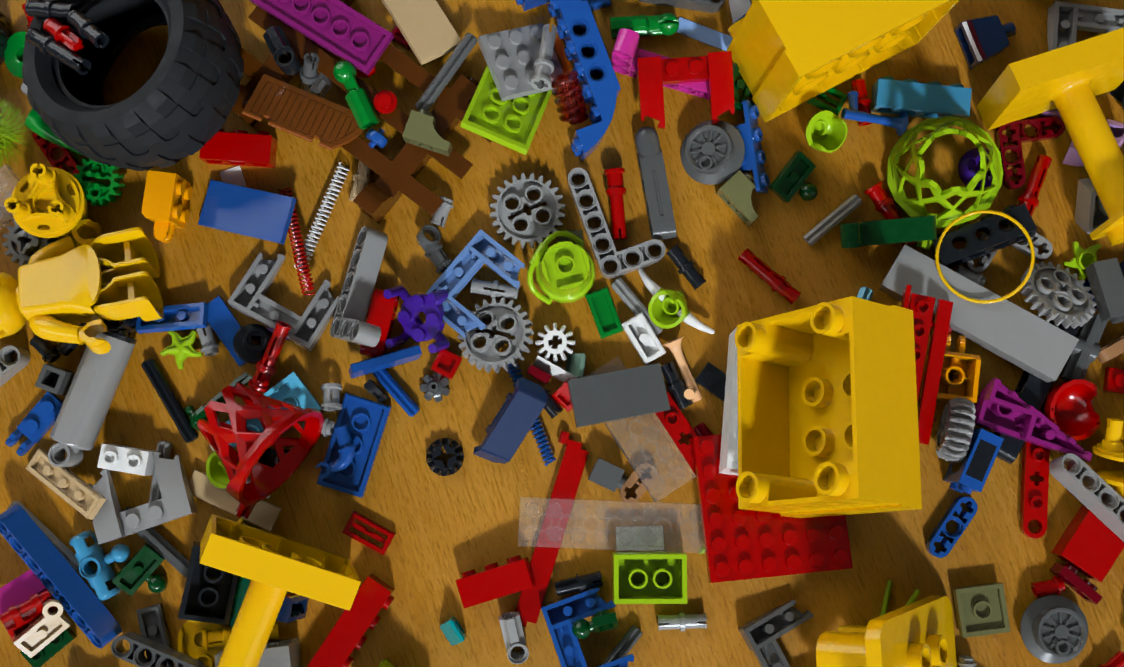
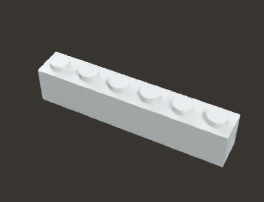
M736 327L730 333L728 343L719 473L738 476L737 347L734 340Z

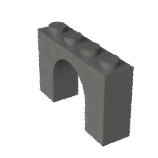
M1117 257L1093 262L1085 268L1092 293L1095 296L1094 300L1097 303L1096 306L1101 322L1111 321L1112 324L1124 322V277Z

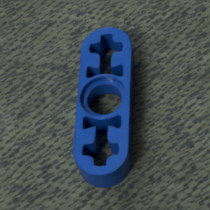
M960 496L953 501L926 542V549L930 555L943 558L950 553L977 512L978 507L974 499ZM968 502L967 507L969 508V511H963L959 516L964 518L963 521L960 518L953 516V513L960 514V512L962 511L963 508L960 506L961 503ZM949 520H954L957 523V530L952 534L946 530V523ZM942 533L944 536L950 537V540L944 539L942 541L944 537L939 534ZM942 541L941 546L943 547V550L935 551L936 547L933 545L934 542L940 543Z

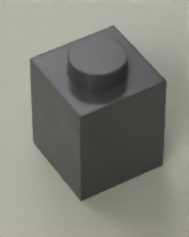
M44 364L35 386L57 395H66L75 372L57 365Z
M598 458L588 480L615 492L616 488L621 489L625 482L626 476L623 475L625 470Z

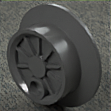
M711 120L696 125L686 135L681 147V162L686 173L695 181L706 185H716L729 180L738 172L745 156V145L741 134L734 126L721 120L716 125H711Z
M1047 595L1034 600L1025 609L1020 622V634L1025 647L1034 657L1047 663L1060 664L1074 659L1083 650L1088 638V623L1083 611L1076 603L1062 596Z

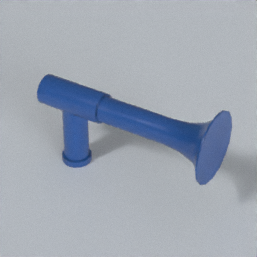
M848 92L849 109L843 108L841 118L886 125L894 128L898 136H902L908 126V114L906 112L901 113L899 117H886L859 111L858 92Z

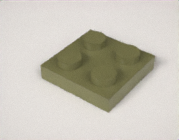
M997 582L952 588L960 637L967 638L1011 632L1003 583Z

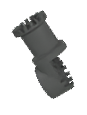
M425 225L417 233V242L419 241L418 244L425 251L424 255L432 261L437 268L436 272L439 274L445 271L444 268L447 269L453 262V259H450L442 249L443 245L440 242L441 234L439 230L433 225ZM424 232L430 234L433 237V241L428 240Z

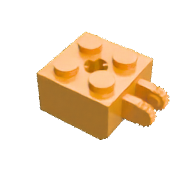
M148 170L141 213L145 218L154 222V238L166 244L173 240L175 228L184 229L185 223L189 220V210L187 207L188 200L192 198L193 189L191 183L176 173Z
M948 334L937 400L947 401L962 397L977 403L981 357L980 355L965 353L966 337L963 335L957 337L955 352H951V335ZM929 350L926 351V357H925L924 368H923V375H922L921 394H922V388H923V382H924V376H925V370H926V365H927V359H928ZM948 373L953 375V380H949Z

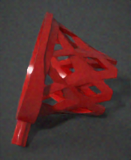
M238 382L236 387L228 385L221 390L226 403L210 400L204 408L208 421L199 419L197 427L224 464L230 481L227 484L226 492L240 503L236 509V515L239 518L244 517L248 519L256 503L275 492L305 461L321 435L324 419L318 409L297 407L262 395ZM234 396L242 398L246 405L237 404ZM216 411L228 413L231 425L219 422ZM257 418L264 431L261 433L248 430L246 420ZM298 421H306L304 429L297 423ZM291 426H294L301 433L300 438L279 437ZM229 443H236L238 452ZM269 446H274L279 462L273 468L258 463V460ZM283 446H294L285 455ZM250 474L251 482L247 484L246 480Z

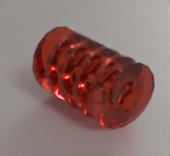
M576 71L561 73L552 80L551 86L555 88L552 91V95L557 97L554 102L556 105H559L557 112L562 113L559 119L569 124L583 123L589 117Z

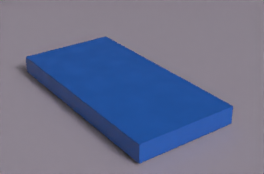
M210 180L198 225L284 245L297 199Z
M345 393L342 410L339 412L335 428L348 425L353 445L357 446L355 448V455L347 468L335 472L330 478L318 477L317 484L363 498L392 408L391 406ZM334 431L324 462L331 463L339 457L338 450L340 448ZM327 467L321 468L319 476L326 473Z

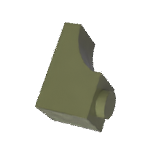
M419 109L418 112L411 110L402 135L404 141L450 157L453 149L451 142L444 140L436 132L435 127L437 123L432 116L433 114L423 109Z
M739 170L716 194L749 227L759 217L751 203V193L756 186L753 184L754 180L746 172L742 173Z

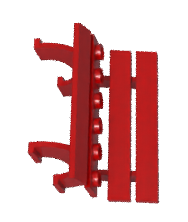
M907 284L903 290L901 307L913 310L917 403L929 333L932 332L918 411L919 443L929 445L933 423H936L937 417H934L947 337L952 332V328L949 325L953 302L938 299L934 322H932L936 298L911 293L912 285Z

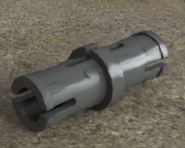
M313 52L310 53V59L309 53L304 55V63L299 72V75H301L299 88L307 92L309 88V93H312V87L319 75L317 68L320 59Z

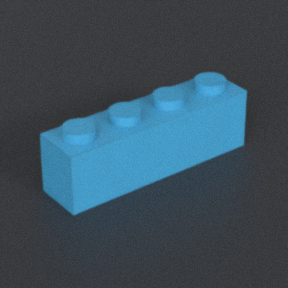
M885 76L879 78L872 86L870 109L871 112L900 115L906 112L908 116L930 119L944 116L966 119L970 116L972 88H964L962 84L945 86L936 81L918 83L915 79L898 81L893 77Z

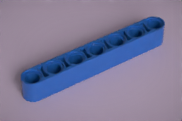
M15 504L0 514L1 535L52 596L63 604V609L97 648L101 649L122 632L118 621L20 505Z

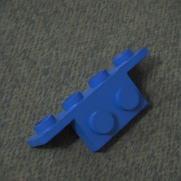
M743 100L745 123L734 126L741 134L745 145V156L739 170L742 173L753 171L756 192L765 194L768 193L770 180L768 174L765 173L766 155L761 147L763 134L760 127H758L757 121L759 111L756 104L749 100Z

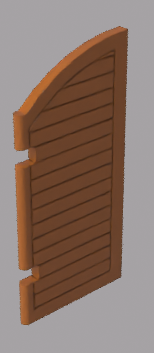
M263 74L242 111L243 115L260 122L263 117L269 119L268 125L311 143L316 138L320 140L319 146L331 151L353 141L364 131L359 128L350 109L266 74Z

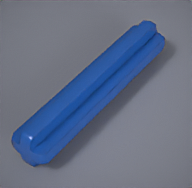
M386 369L372 373L410 417L419 412L420 408Z

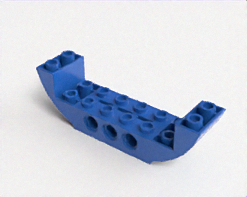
M515 0L517 5L522 6L523 11L549 3L547 4L549 13L552 18H556L558 23L556 26L557 34L560 39H564L566 47H564L566 58L568 61L572 60L574 79L576 82H580L583 89L580 91L584 104L588 103L591 110L588 114L592 125L576 130L572 139L573 143H571L574 156H579L580 161H583L602 141L613 118L616 99L621 90L587 0Z

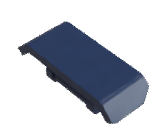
M523 377L518 379L513 394L510 392L507 394L506 400L494 420L485 429L488 434L481 445L474 447L473 454L491 462L508 463L547 403L548 395L544 389Z

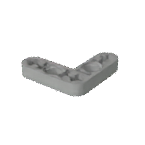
M1002 223L1004 226L1001 228L1002 230H1010L1012 228L1010 224ZM981 232L978 238L983 240L989 236L987 233ZM1038 233L1030 237L1031 240L1034 239L1032 243L1034 245L1036 261L1046 259L1052 254L1053 246L1049 240ZM1025 239L1024 243L1017 242L1011 245L1031 258L1030 246L1026 247L1029 245L1027 239ZM1042 245L1044 253L1038 254V248L1035 246ZM997 251L989 253L987 256H981L978 264L981 266L974 268V262L969 261L964 263V267L975 273H980L988 267Z

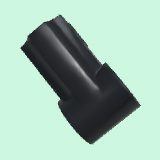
M272 26L266 29L263 37L274 56L276 64L286 75L297 74L301 69V61L294 52L282 27ZM291 58L288 63H284L285 60Z

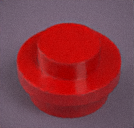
M382 90L374 97V107L382 114L392 113L397 107V98L393 92Z

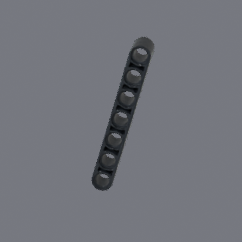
M1054 320L1049 321L1050 324L1056 326ZM1062 323L1058 326V328L1074 337L1080 327L1077 326L1073 329L1069 326L1065 329ZM1024 370L1014 392L1028 405H1032L1040 411L1053 381L1047 383ZM995 431V435L1004 438L996 457L1009 464L1013 463L1025 441Z

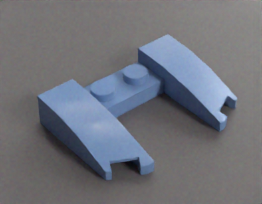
M481 229L425 293L429 294L442 289L448 291V297L442 303L445 313L443 321L463 338L467 337L466 332L479 327L480 330H483L487 327L455 300L456 296L484 264L518 290L521 284L520 281H517L520 268H525L523 262Z

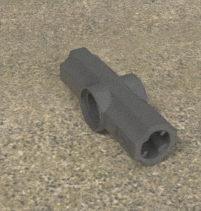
M1093 314V317L1080 327L1075 335L1079 341L1060 373L1059 377L1062 380L1084 379L1090 363L1097 358L1101 347L1098 343L1108 322H1101L1099 314Z

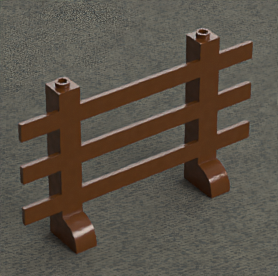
M354 0L339 1L343 2L347 6H350ZM257 6L248 18L266 31V29L272 26L282 27L294 52L301 61V66L304 63V55L306 53H309V59L311 52L316 53L320 59L317 70L347 93L344 85L338 82L333 74L334 67L338 62L317 47L319 44ZM392 44L388 45L379 60L423 93L435 78ZM241 47L239 54L244 59L243 73L249 76L251 80L247 85H240L238 99L231 111L253 127L258 120L243 115L242 111L263 74L288 83L294 75L284 74L274 61L272 53L262 63ZM291 58L285 60L284 63H288ZM461 74L450 88L446 86L435 101L438 104L431 113L437 123L435 130L444 140H446L457 124L463 120L479 83L471 76L466 78ZM356 76L355 79L359 87L365 89L374 107V97L378 92ZM374 107L379 118L403 135L409 115L398 107L389 114H382ZM359 136L341 146L380 176L375 183L367 185L353 200L361 211L378 224H380L402 194L431 216H434L444 201L415 179L431 157L461 180L473 166L471 162L454 149H452L450 157L406 143L393 161H391L375 148L369 147V144ZM483 137V138L486 139L489 143L492 142V140H489V139Z

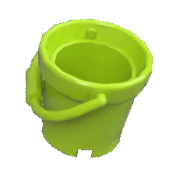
M564 230L555 231L548 235L543 242H540L529 262L530 266L527 272L529 289L538 299L548 305L553 300L560 303L575 302L585 297L593 287L596 277L595 264L590 254L583 248L585 242L573 233ZM561 236L570 238L577 243L573 244V242L564 241L550 247L548 246L553 239ZM534 270H535L536 282H537V284H538V286H539V288H540V290H541V292H542L543 294H541V293L535 288V285H534V283H533V272H534Z

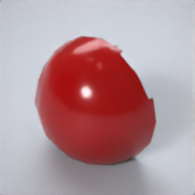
M1085 379L1067 380L1058 384L1046 398L1045 416L1057 425L1059 430L1065 435L1072 437L1074 440H1083L1092 436L1101 425L1100 415L1095 412L1092 404L1093 398L1098 396L1096 385Z

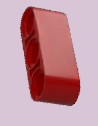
M378 288L374 290L366 323L379 326L381 328V336L375 347L360 345V355L374 358L386 354L388 348L385 345V341L390 339L400 296L386 299L383 295L385 290Z

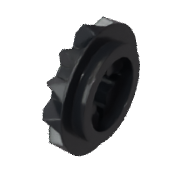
M440 438L432 442L426 453V462L430 470L441 476H449L456 473L464 461L462 447L458 442L450 438ZM442 447H444L447 454H455V456L448 459V467H446L443 460H435V458L442 455Z

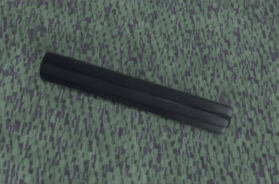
M148 359L144 361L141 366L186 443L195 441L198 438V434L191 426L189 418L155 360Z

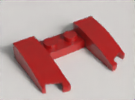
M731 51L707 53V56L661 59V56L637 58L636 71L641 121L644 122L645 117L648 116L660 121L658 128L665 129L663 85L708 81L711 125L719 123L718 116L729 110L731 115L735 113Z

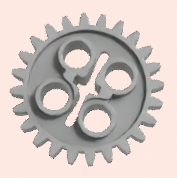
M522 173L521 180H518L513 175V182L511 184L504 180L505 188L497 187L500 195H492V198L497 203L490 204V208L496 210L490 213V218H497L492 225L493 227L500 226L497 234L505 233L503 238L505 242L511 238L513 247L517 242H520L521 249H524L526 243H529L531 249H533L534 242L540 244V242H543L542 239H546L550 233L557 231L555 226H563V223L558 219L565 218V214L559 212L565 209V204L558 203L563 199V196H555L558 192V187L550 189L551 180L544 184L542 175L538 180H535L534 173H531L529 179H526L525 174ZM532 191H537L541 196L537 201H531L528 199V194ZM509 200H516L519 206L514 210H510L506 207V204ZM544 202L547 203V205L544 206V207L542 206V207L535 208V207L539 206L541 203H544ZM528 206L529 209H532L531 215L527 216L526 213H523L524 207ZM541 212H545L549 215V219L542 223L536 219V216ZM520 214V215L516 216V217H515L514 219H512V220H509V219H508V217L511 216V215L513 216V215ZM518 221H524L528 226L524 231H517L515 224Z
M1043 261L1039 264L1034 263L1031 276L1021 291V294L1028 296L1024 301L1033 304L1030 309H1037L1039 317L1042 315L1046 316V322L1054 320L1057 327L1062 323L1065 329L1069 326L1075 329L1077 326L1082 327L1096 312L1094 307L1097 303L1092 301L1095 296L1088 293L1091 288L1083 286L1085 281L1078 280L1077 273L1071 275L1069 268L1062 270L1060 264L1054 267L1050 261L1047 265ZM1029 268L1024 272L1023 276L1020 278L1021 281L1025 279Z
M493 297L491 304L483 299L482 307L474 304L476 311L469 310L483 323L488 318H492V321L483 330L477 327L466 332L467 337L465 338L461 335L457 336L462 341L458 345L459 348L465 350L462 355L465 358H469L468 362L471 365L476 363L475 367L478 370L484 367L487 373L491 371L492 367L496 373H499L500 367L508 371V364L510 363L517 367V358L525 360L522 352H530L526 344H533V340L528 337L534 334V331L529 328L533 323L531 320H528L529 315L527 312H522L523 308L520 304L515 307L516 304L513 300L507 304L504 297L501 298L499 303ZM509 322H514L511 329L505 330V326ZM507 337H515V339L512 340L508 339ZM486 340L484 347L477 348L479 342ZM509 344L506 351L500 352L502 345Z

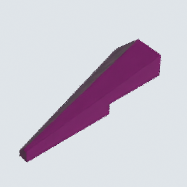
M992 378L977 396V403H974L976 409L975 425L1062 454L1072 453L1083 461L1090 462L1092 453L1085 451L1072 437L1065 435L1046 416L1032 405L1024 402L1018 397L1016 392L1004 386L1001 380Z

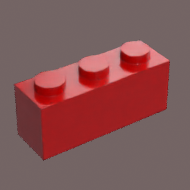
M220 129L200 149L199 159L206 164L275 168L278 141L271 133L265 131L248 134L244 130H233V133H229Z
M517 555L506 559L507 564L498 566V562L485 565V571L476 573L475 569L461 573L462 578L455 581L463 608L465 609L534 587L536 583L528 557L521 559V556Z

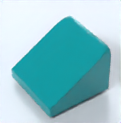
M453 616L440 625V629L451 645H456L465 640L467 634L456 617Z

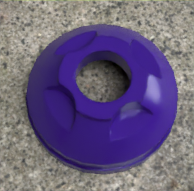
M977 148L967 151L958 163L959 177L966 186L980 170L978 168L980 154ZM984 148L989 155V149ZM990 170L986 173L984 188L991 186L993 177ZM981 180L976 185L975 190H980Z

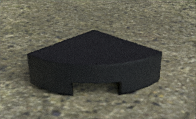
M368 380L364 384V388L370 394H373L378 402L384 403L389 398L373 380Z

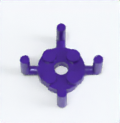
M397 286L384 291L383 295L386 299L400 296L404 301L401 311L398 313V321L402 324L404 331L400 336L386 340L385 345L387 348L391 349L405 344L410 338H413L416 342L428 341L434 338L437 342L428 346L430 353H436L449 347V341L442 334L445 322H443V315L445 313L442 303L448 297L447 290L442 289L429 294H415L412 296L403 286ZM420 311L426 315L425 323L420 320Z

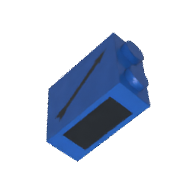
M982 428L974 429L972 442H970L966 456L962 461L950 463L943 481L950 483L949 488L960 493L971 494L972 491L981 492L1004 438Z

